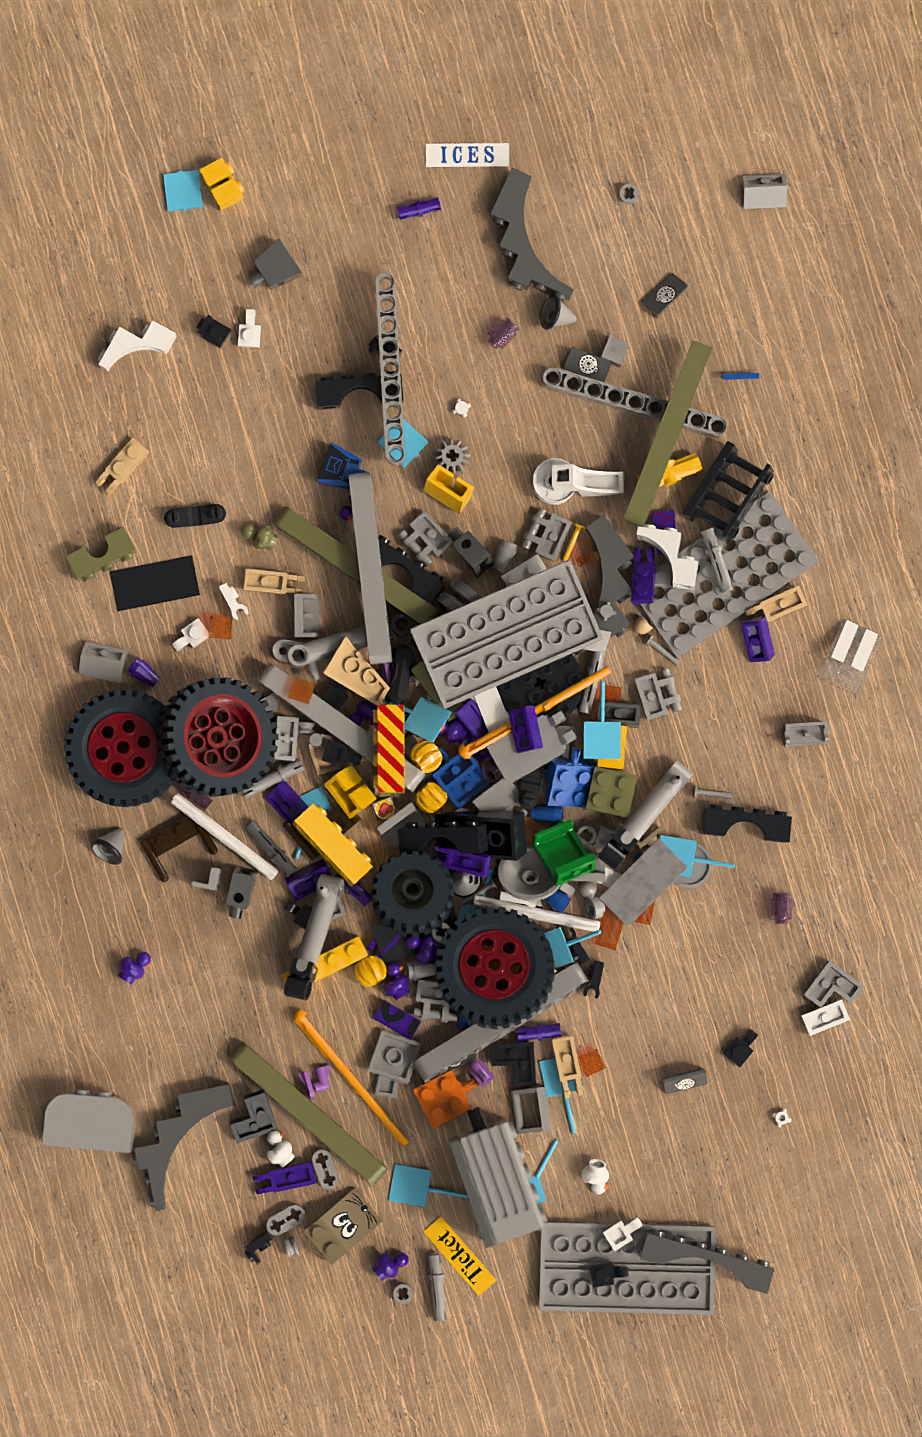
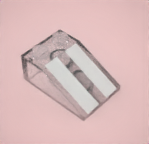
M843 618L816 677L854 695L857 694L882 636Z

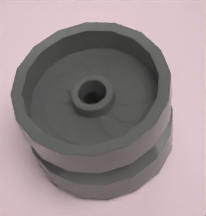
M455 577L449 584V589L456 598L447 592H442L436 601L447 613L477 600L481 596L459 578Z

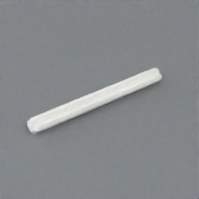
M179 793L175 794L171 804L268 879L272 880L277 875L278 870L182 795Z
M478 895L473 900V906L487 909V907H493L494 910H499V907H505L507 912H511V909L517 910L518 915L525 914L530 919L592 932L600 928V922L597 920Z

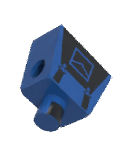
M330 443L317 483L350 490L349 474L368 471L359 469L362 459L338 445Z

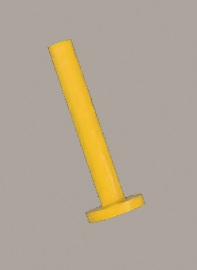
M573 523L576 528L562 560H568L581 528L585 530V527Z

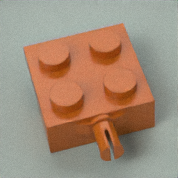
M450 1070L413 1089L433 1129L472 1109L466 1098V1091L477 1087L476 1083L468 1086L475 1082L473 1078L461 1084L456 1079L453 1071Z

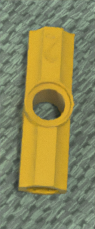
M693 453L678 460H670L659 487L672 485L681 481L686 476L702 471L701 462L697 454ZM640 474L636 476L637 482L640 477Z

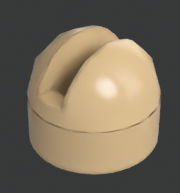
M640 616L634 624V629L639 634L648 633L653 628L643 616Z

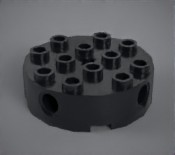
M569 654L497 686V690L504 708L508 712L524 706L535 707L583 680L580 665L573 655ZM536 679L545 681L544 689L534 686L537 682ZM582 690L556 704L547 712L537 715V718L541 715H547L550 718L560 711L567 718L580 701Z

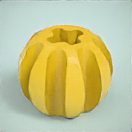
M427 740L417 743L411 750L410 758L412 763L423 773H430L436 770L442 762V754L438 747Z
M431 781L426 783L416 793L415 801L422 811L430 814L435 813L447 801V792L437 782Z
M369 956L359 961L354 970L356 979L365 987H371L380 983L387 974L385 963L377 956Z

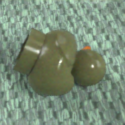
M245 524L241 528L242 536L247 539L252 538L253 546L257 549L266 548L271 550L277 542L278 535L273 533L271 526L267 524L262 525L257 530L251 524Z

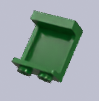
M572 819L560 821L549 829H541L533 836L532 847L556 886L595 870L597 859L595 855L587 853L574 832Z

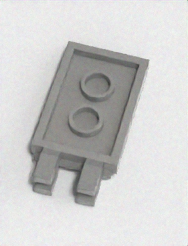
M562 711L550 718L547 715H541L537 718L543 744L541 749L517 754L513 732L487 746L508 785L564 754V750L567 749L565 745L577 739L573 730L560 737L554 728L566 720Z

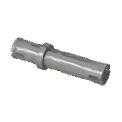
M711 528L702 531L701 534L707 548L705 552L710 557L721 590L720 592L725 593L734 590L721 552L723 548L719 546L715 529Z
M593 651L589 667H586V677L602 669L606 651L605 653ZM598 681L583 689L577 709L578 712L591 714Z
M300 758L284 766H277L278 769L262 776L259 782L253 783V787L243 790L246 798L248 799L283 780L285 782L289 777L304 771L305 768Z
M441 1254L427 1255L429 1263V1274L427 1276L431 1285L433 1321L447 1320L443 1286L445 1274L442 1272Z

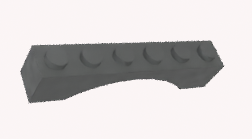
M653 1229L651 1233L646 1232L640 1259L661 1265L680 1258L697 1257L709 1259L731 1270L747 1289L768 1294L774 1268L770 1266L769 1261L758 1259L757 1262L750 1261L749 1256L740 1253L732 1256L727 1254L728 1250L715 1247V1251L706 1248L707 1244L694 1241V1245L685 1243V1238L673 1235V1239L664 1237V1232Z

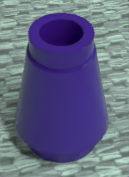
M138 657L127 670L131 673L130 676L151 687H154L160 679V676L157 675L144 659L141 660Z

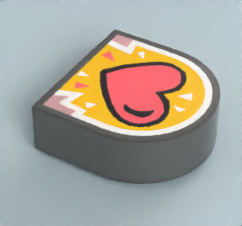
M392 796L371 804L375 815L380 820L387 821L396 813Z

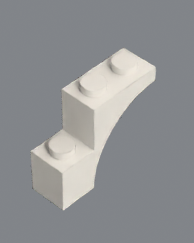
M154 321L150 325L147 324L141 334L144 336L143 339L119 327L118 331L114 330L108 340L110 345L107 350L103 349L98 358V361H100L99 366L109 371L118 359L138 350H153L167 355L177 336L175 332Z
M574 464L552 465V487L556 492L578 491L582 497L625 494L624 472L586 470Z
M644 524V527L638 526L637 539L657 547L669 561L673 573V588L694 591L698 561H694L695 558L690 556L678 558L681 533L677 532V529L674 528L660 530L656 529V526Z

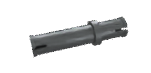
M255 820L245 827V831L269 855L270 861L273 864L276 863L287 877L297 870V866L285 855L284 849L281 850Z

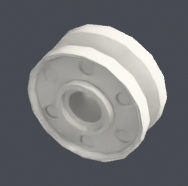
M551 458L537 466L532 476V488L540 501L550 505H558L572 497L574 491L556 492L549 484V478L552 477V465L570 464L569 462L559 458Z

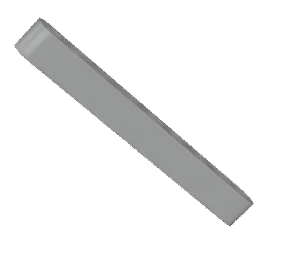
M384 272L376 278V299L385 455L390 465L398 466L405 460L396 290L394 277L390 273ZM384 279H388L392 283L387 289L379 285ZM383 301H390L393 304L392 308L389 310L382 309L381 303ZM385 322H391L394 328L391 331H384L382 325ZM392 343L395 346V350L387 353L383 350L384 345ZM391 364L396 367V372L387 374L384 368ZM389 386H395L398 392L393 396H389L385 390ZM395 407L399 410V414L396 417H390L387 415V410ZM393 428L399 430V437L396 439L390 438L388 436L389 430ZM392 450L400 451V459L392 460L389 457Z
M548 368L545 370L542 378L543 385L549 390L657 422H661L669 402L558 368ZM549 374H555L558 377V381L551 384L546 380V377ZM575 380L578 382L579 387L571 390L567 387V382ZM590 386H596L599 389V394L592 396L588 393L587 389ZM616 392L619 394L620 399L617 402H612L609 400L608 394ZM637 398L640 401V406L632 408L629 405V400ZM652 404H657L660 406L661 412L653 414L649 407ZM689 408L682 429L712 438H720L727 430V422L720 416ZM694 416L700 417L702 424L700 426L692 425L691 418ZM718 422L722 425L723 430L721 432H714L711 424Z
M371 472L349 474L370 665L392 662Z
M270 662L257 679L260 683L373 763V755L378 754V745L373 744L372 735ZM404 759L405 787L414 792L426 774Z
M578 963L569 966L555 975V979L552 982L553 988L551 993L547 995L546 1003L542 1002L540 1005L541 1009L537 1013L534 1011L532 1018L529 1020L582 989L590 982ZM524 1018L521 1020L522 1024L516 1026L515 1023L509 1024L510 1028L505 1029L503 1025L498 1026V1029H492L488 1025H486V1028H482L476 1023L423 1055L413 1065L425 1083L429 1082L448 1070V1067L452 1064L460 1063L469 1054L477 1053L529 1020Z

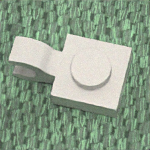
M246 309V325L239 324L238 347L260 348L261 326L255 325L256 311L253 309Z
M225 583L219 586L235 620H238L236 612L239 609L244 610L246 615L249 614L246 606L237 603L236 598L239 596L233 585L229 587Z
M198 618L181 630L184 636L175 641L172 646L177 652L189 644L194 649L211 637V635Z
M500 891L499 900L536 907L534 903L517 899L506 891Z
M638 1217L627 1225H624L621 1220L605 1230L603 1234L614 1251L632 1241L633 1238L630 1233L640 1228L643 1224Z

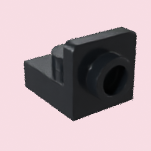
M207 315L206 319L202 318L196 327L199 337L220 349L231 333L230 328L214 320L210 315Z
M377 335L368 344L371 355L379 348V337ZM387 343L384 345L383 350L391 353L395 350V346L392 343ZM399 348L400 357L402 355V350Z
M268 1231L246 1244L247 1250L245 1254L251 1263L255 1261L258 1265L262 1261L256 1252L257 1249L261 1252L271 1246L270 1241L273 1237Z

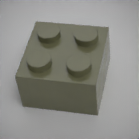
M595 766L585 810L628 819L637 775Z

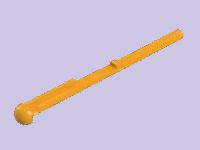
M608 666L535 706L536 716L544 711L547 712L556 704L611 674ZM510 721L467 746H464L462 743L458 750L460 756L464 759H469L474 753L512 732Z
M303 1010L295 1012L293 1015L294 1024L296 1023L326 1060H331L354 1088V1092L361 1096L401 1146L404 1147L408 1144L407 1138L305 1017L307 1012Z

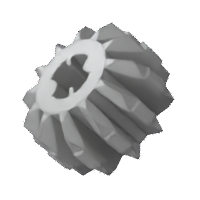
M450 438L449 446L444 441L441 442L444 450L436 448V452L441 455L434 456V460L441 461L438 463L442 467L446 466L445 469L448 471L452 469V473L456 475V468L461 473L464 472L461 464L469 466V462L465 459L470 458L471 454L463 453L468 449V446L465 445L460 448L461 440H458L456 445H453V439ZM450 452H454V455L459 458H455V461L451 462V459L446 456H450Z

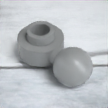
M590 881L582 882L579 886V892L587 899L586 911L588 916L592 920L602 918L605 912V905L602 900L594 896L596 893L595 884Z

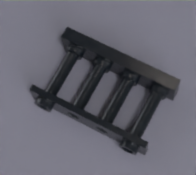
M729 441L726 442L682 511L685 519L693 522L695 518H701L722 530L723 534L721 536L727 543L737 536L739 532L738 527L764 486L769 485L774 477V470L770 464L767 463L763 470L739 457L736 446ZM734 463L757 476L758 479L753 487L750 488L726 474L729 464ZM724 482L747 496L739 506L715 492L714 488L717 483ZM711 499L735 513L730 523L727 524L704 511L703 505L706 500Z

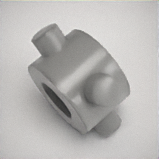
M606 602V605L597 608V612H600L604 621H607V618L612 615H616V611H613L610 602Z
M310 732V743H308V746L321 749L323 747L322 738L324 734Z

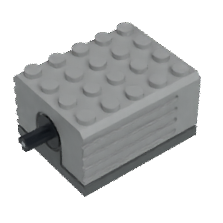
M479 1107L468 1110L467 1114L473 1130L460 1134L458 1137L449 1138V1144L485 1247L489 1248L494 1246L495 1242L500 1244L544 1228L543 1222H546L547 1219L542 1205L536 1204V1201L540 1199L534 1183L529 1184L528 1180H531L532 1176L527 1163L522 1164L521 1159L525 1158L520 1143H515L514 1138L518 1136L512 1121L508 1122L505 1118L485 1125Z

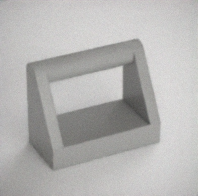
M545 1086L510 1091L517 1134L551 1130ZM537 1092L541 1126L524 1128L519 1094Z

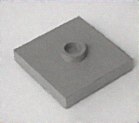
M381 1029L367 1071L408 1085L414 1069L413 1063L418 1058L422 1043Z

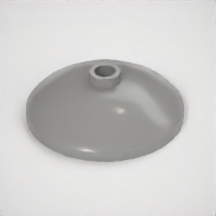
M526 845L527 853L517 861L501 860L498 868L499 881L503 889L517 899L525 901L542 900L555 893L560 885H555L532 845Z

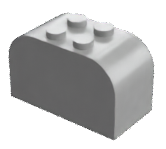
M77 1089L75 1093L62 1094L55 1097L46 1108L42 1145L130 1153L134 1148L135 1109L129 1101L122 1097L111 1096L112 1092L99 1091L95 1095L90 1094V1090Z

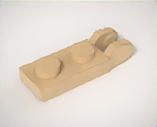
M132 438L105 468V472L97 479L95 485L101 486L111 475L116 480L105 491L109 496L120 484H123L149 454V451Z
M245 568L243 591L286 595V593L293 595L303 594V590L300 588H287V580L304 582L305 577L289 575L285 572Z
M796 586L760 602L759 605L746 610L744 613L746 616H750L762 609L764 616L767 618V623L807 606V602L800 587Z
M573 1035L552 1039L565 1099L570 1098L568 1080L575 1079L578 1096L583 1095L580 1079L582 1076Z

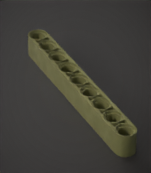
M692 340L623 519L644 527L712 347Z
M285 506L273 522L276 527L361 584L358 556L355 552L289 507ZM382 572L385 601L400 612H404L418 624L442 614L434 606Z
M242 1042L229 1056V1059L373 1186L388 1170L385 1165L245 1042Z

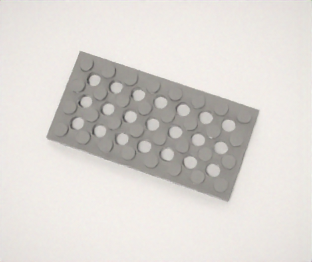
M771 491L754 502L738 527L739 532L737 536L731 539L735 543L734 550H725L723 547L724 540L721 536L723 531L717 527L714 530L719 546L723 548L721 552L730 574L732 585L741 589V597L735 599L731 597L730 591L720 592L712 563L707 562L705 559L707 548L703 537L678 553V558L690 556L695 558L694 561H698L700 571L696 576L694 591L673 588L670 584V578L673 576L669 561L656 568L655 588H662L664 590V597L661 599L654 598V603L639 605L676 658L819 562ZM762 515L768 516L770 518V525L762 527L758 522L759 517ZM733 517L725 521V523L729 524ZM742 528H750L753 536L750 539L743 538L741 536ZM773 533H779L782 536L783 541L781 544L775 545L771 542V535ZM756 545L763 546L765 554L761 557L754 555L753 547ZM785 551H792L794 553L795 559L793 562H786L783 559ZM744 557L747 560V566L743 569L738 568L735 565L736 558ZM767 563H774L777 566L775 574H768L766 572L765 566ZM748 576H758L759 584L757 586H750L747 582ZM703 581L710 582L712 585L711 591L708 593L702 592L700 590V583ZM691 593L694 596V602L690 605L684 604L682 601L683 594ZM714 599H721L724 602L722 610L717 611L712 607ZM667 605H673L676 608V615L668 617L664 613V608ZM696 611H703L706 614L704 622L699 623L694 619ZM679 623L687 624L689 628L688 633L684 635L679 634L676 626Z

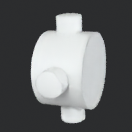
M460 399L456 400L457 404L455 409H453V413L466 417L468 408L471 407L470 403L467 404Z
M786 1109L773 1113L772 1117L775 1118L777 1127L791 1122Z

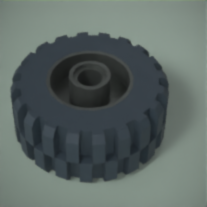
M413 850V854L407 855L406 851L400 852L399 857L392 855L388 858L387 863L383 862L379 866V872H375L373 884H371L373 910L375 915L379 917V922L383 926L387 925L388 930L393 933L398 931L400 936L406 937L407 934H412V938L419 937V933L423 932L425 936L431 934L433 928L439 929L442 926V921L448 919L449 912L453 907V880L449 876L447 867H442V862L438 858L435 860L431 859V854L425 852L423 856L419 855V851Z

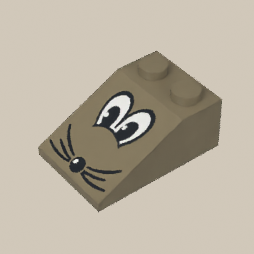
M354 1188L304 1229L303 1232L330 1265H332L376 1228L382 1220Z

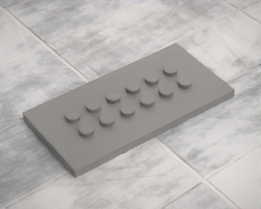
M570 559L410 628L444 709L603 640V636Z
M543 1222L545 1227L541 1229L539 1310L714 1315V1261L691 1257L672 1260L661 1265L640 1259V1253L646 1232L651 1233L652 1229L664 1232V1237L673 1239V1235L685 1238V1243L694 1245V1241L707 1244V1249L715 1251V1226L642 1225L630 1233L633 1238L632 1241L614 1251L603 1232L615 1224ZM612 1262V1269L628 1267L629 1277L614 1278L615 1285L593 1287L590 1265Z

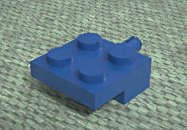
M443 747L439 749L443 754V763L440 769L431 776L447 792L448 798L459 809L492 783V781L472 755L469 759L462 758L459 753L450 757Z
M572 748L570 760L553 759L548 762L545 780L548 781L544 800L546 805L586 807L595 767L588 761L579 760L580 749Z

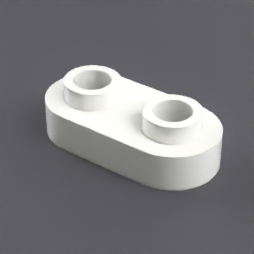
M279 640L273 646V656L280 662L288 663L287 654L281 655L279 650L286 648L289 651L292 646L304 643ZM300 651L292 653V658L295 661L301 662L304 659L301 657Z

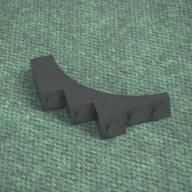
M512 168L490 214L493 223L501 227L508 226L499 245V250L502 251L501 254L510 259H513V257L517 258L508 277V282L511 283L510 286L519 291H522V289L528 290L530 283L534 284L533 287L541 292L547 290L552 292L553 295H557L561 301L565 299L570 301L574 289L559 281L544 267L537 258L528 239L524 220V204L532 176Z
M602 515L588 525L586 531L595 545L600 560L602 580L597 608H601L603 605H606V602H610V606L613 608V611H616V615H612L607 618V621H604L600 612H597L596 609L594 617L600 630L611 632L610 637L616 635L618 638L628 631L626 627L630 623L615 603L618 601L619 604H622L629 599V593L632 590L618 569L620 568L623 571L632 565L631 560L634 558V555L605 515ZM581 649L574 653L578 656L586 650Z
M230 1084L178 1094V1099L175 1100V1107L177 1112H181V1116L156 1121L157 1126H153L155 1139H159L160 1143L134 1148L135 1153H132L134 1166L138 1165L139 1170L146 1168L148 1170L145 1173V1180L147 1186L151 1185L152 1194H149L151 1207H155L156 1211L166 1209L164 1193L166 1172L178 1143L189 1129L201 1119L218 1110L234 1105Z

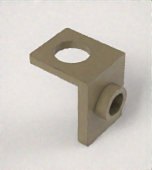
M661 826L642 842H637L636 845L639 849L646 844L650 847L659 839L656 835L663 830Z

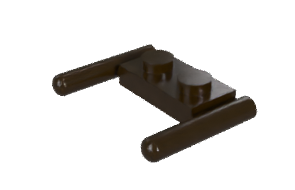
M326 788V789H325L326 792H327V793L332 797V799L337 803V801L334 799V797L331 795V793H330V792L328 791V789ZM341 807L328 818L330 822L335 821L341 827L343 835L361 820L358 815L350 819ZM289 821L283 823V828L311 861L320 855Z
M188 816L181 818L139 842L161 882H167L169 877L158 857L194 836L200 834L211 855H215L218 852L208 831Z

